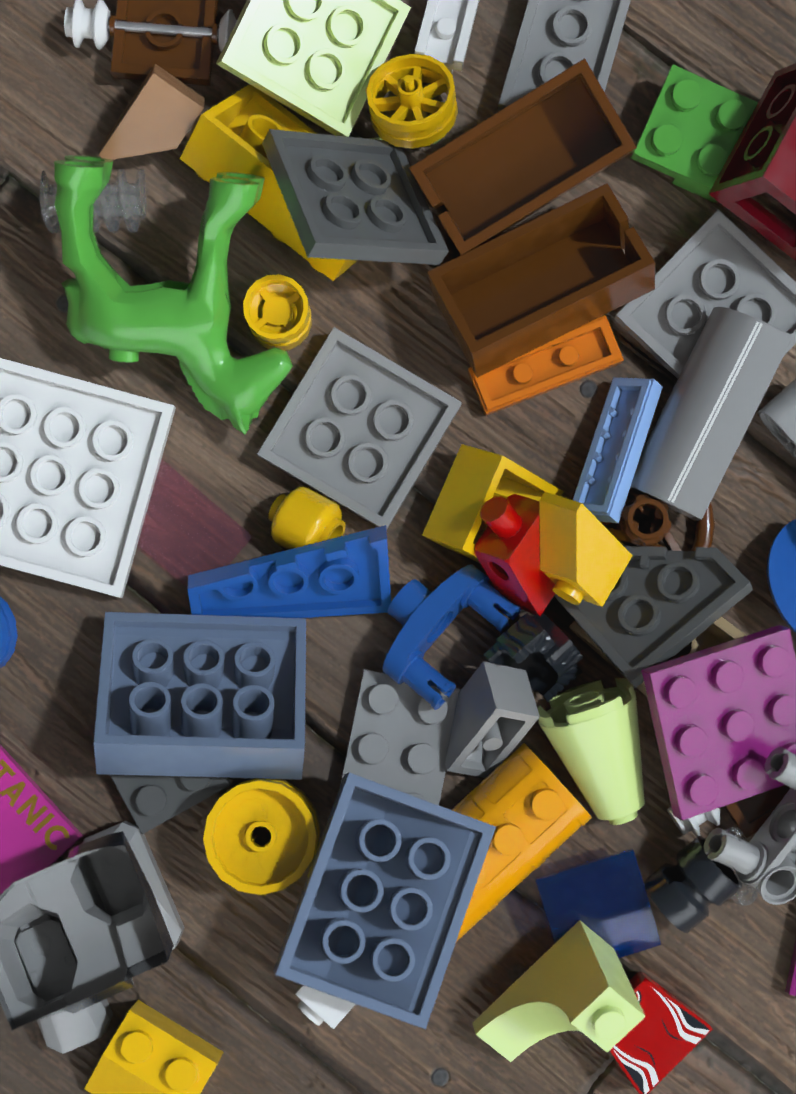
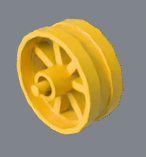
M408 54L397 56L380 65L369 79L366 94L372 126L382 140L395 147L414 149L429 146L444 138L454 126L458 114L455 86L452 73L444 63L427 55ZM422 82L431 83L424 88L422 87ZM388 91H391L396 95L392 97H384ZM444 92L447 94L445 103L432 99ZM396 110V112L391 116V118L380 113L383 111Z

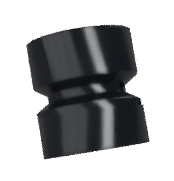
M697 836L677 853L676 865L665 863L644 881L646 891L658 909L677 929L684 933L691 931L709 916L708 906L710 904L721 906L742 889V884L733 869L707 857L708 855L704 852L706 839L701 836Z

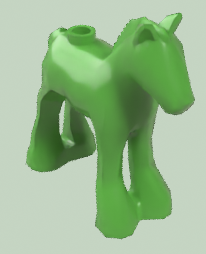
M68 155L65 156V160L54 161V177L57 184L54 205L62 235V263L76 277L61 283L68 301L66 325L70 334L83 344L90 343L109 349L108 358L113 361L137 362L139 361V352L176 356L179 359L180 368L187 379L188 385L192 386V391L198 398V402L202 403L204 409L222 420L229 419L234 428L246 434L249 430V425L253 421L252 419L258 417L261 407L293 367L287 351L276 347L249 357L236 359L230 355L226 341L231 311L227 271L230 238L235 225L261 198L265 178L253 174L234 172L217 173V177L210 178L208 201L200 224L196 267L190 283L168 280L148 285L130 286L101 254L94 232V203L110 181L113 160L101 157Z

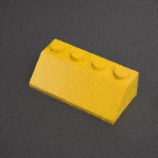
M249 84L201 114L180 159L191 167L201 179L209 183L210 178L217 177V173L222 172L253 174L264 177L261 198L247 213L271 231L276 239L286 243L306 259L315 270L334 281L358 260L307 257L262 145L269 129L317 133L272 97Z

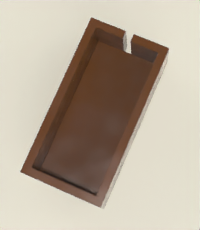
M584 58L409 167L431 206L434 209H438L445 205L448 212L445 211L438 217L459 253L463 255L485 244L630 155L637 147Z
M608 183L427 272L433 298L477 378L655 290V261L634 226L629 228V218Z

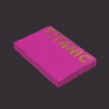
M0 744L1 895L17 880L50 867L83 835Z

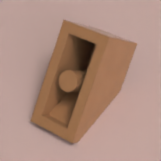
M154 64L102 142L99 156L115 160L177 149L184 137L189 140L204 109L205 98L160 66Z

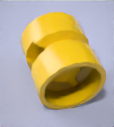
M281 274L267 275L256 280L247 290L243 301L244 316L255 340L263 347L268 349L276 347L289 351L299 346L307 338L312 326L311 309L302 286L294 279Z

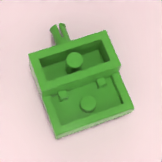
M673 64L636 145L637 148L630 159L673 177L672 184L717 203L718 201L708 193L758 102Z

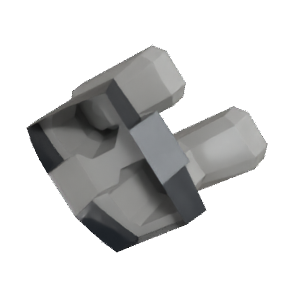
M124 821L85 838L81 845L70 850L67 860L17 880L0 895V1004L11 1030L37 1021L47 1047L62 1054L103 1036L113 1016L107 998L134 987L132 977L168 962L171 952L178 945L185 928L147 839L136 824Z

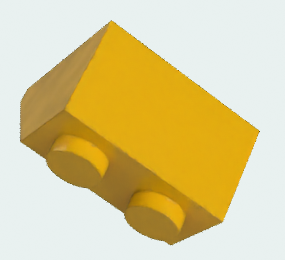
M461 444L422 536L457 554L480 563L474 553L475 544L488 527L482 520L480 512L483 505L489 499L496 496H502L507 499L508 496L517 494L539 501L544 492L561 497L563 491L503 455Z
M137 1000L128 1011L101 1056L84 1089L91 1094H200L218 1065L223 1051L142 1001Z

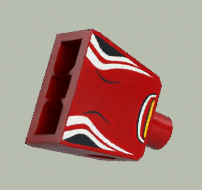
M639 971L629 982L646 1017L609 1051L639 1094H648L713 1028L699 1013L646 974Z

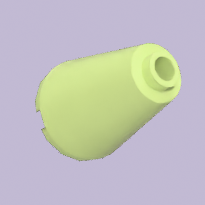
M615 678L617 687L604 689L601 680L573 687L553 697L549 701L551 709L545 711L541 706L537 708L540 715L538 719L539 725L598 819L608 820L611 825H620L634 820L638 816L637 811L645 804L636 692L625 678Z

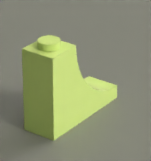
M579 920L472 1024L478 1037L512 1062L517 1056L538 1041L565 1031H581L604 1051L608 1052L646 1016L614 948Z

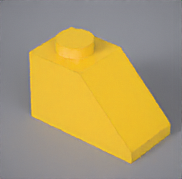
M544 492L539 500L540 570L555 583L553 591L562 599L575 605H579L584 600L603 607L633 555L582 503Z

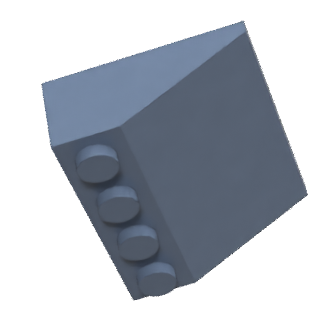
M105 612L94 734L96 774L302 780L305 753L306 618Z
M352 773L344 774L273 969L275 975L426 1029L496 827Z

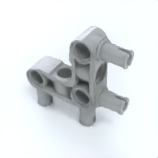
M782 747L774 749L769 754L765 763V771L772 779L791 788L751 841L747 842L721 828H716L709 833L704 843V852L708 855L709 859L735 870L743 883L757 889L766 902L774 905L785 904L796 897V755Z

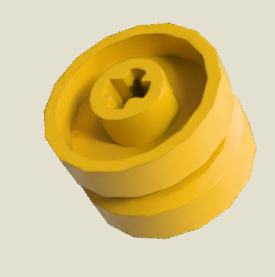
M262 778L243 781L222 795L207 816L203 836L207 860L222 881L240 892L264 895L282 891L302 877L314 858L318 847L320 826L316 809L303 791L288 781ZM256 827H266L271 833V840L264 846L255 842L258 835L252 834Z

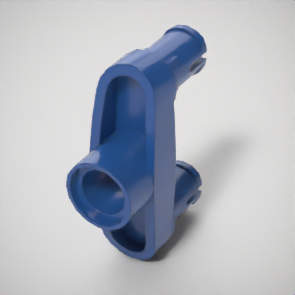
M473 564L467 565L455 572L433 592L418 580H411L397 593L388 608V614L399 622L403 628L388 651L382 668L383 672L397 684L405 683L426 700L434 710L439 709L445 703V700L431 686H435L449 698L454 692L456 684L449 681L423 659L424 654L461 610L470 606L495 626L496 630L500 633L505 632L510 627L508 618L514 622L521 612V607L517 604L515 605L488 583L489 577Z

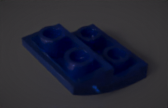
M632 848L535 878L554 944L580 920L613 947L618 958L661 945L651 905Z

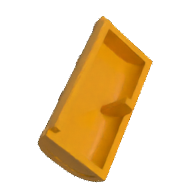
M525 743L452 809V811L496 827L456 942L488 912H491L530 873L544 863L570 836L592 818Z

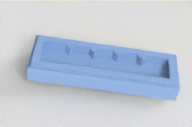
M617 377L612 379L573 497V501L582 503L600 522L619 523L663 388L655 379Z

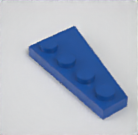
M386 525L188 575L187 590L191 614L311 618L388 613V608L392 601Z

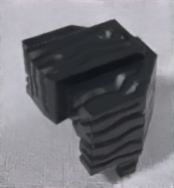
M526 613L495 640L496 643L483 654L489 663L526 670L532 691L538 692L547 702L552 700L557 695V692L564 689L563 686H568L570 680H575L577 675L583 673L576 664L583 656L573 642L544 613L541 616L534 615L533 617Z

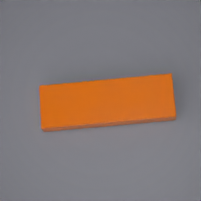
M604 315L478 378L471 367L468 368V374L483 412L487 416L622 364L624 359L608 319Z

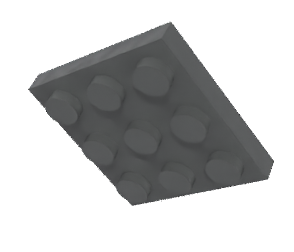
M269 129L262 145L307 257L441 264L448 253V249L420 186L409 169L411 166L402 147H395L384 140Z

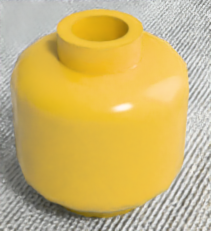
M298 487L287 496L284 494L278 496L273 502L268 515L269 520L272 521L271 535L274 542L286 550L341 537L345 532L346 524L341 520L342 512L339 505L306 487Z

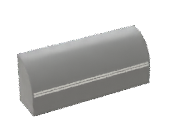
M714 307L642 450L630 489L642 495L647 494L651 499L660 500L666 503L670 509L694 521L702 520L793 335L748 314L730 308Z

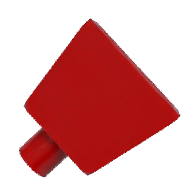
M512 494L507 499L502 496L493 497L481 509L480 516L488 527L475 544L474 553L496 590L515 605L520 606L522 610L541 616L555 595L553 591L555 583L540 570L539 501L517 494Z

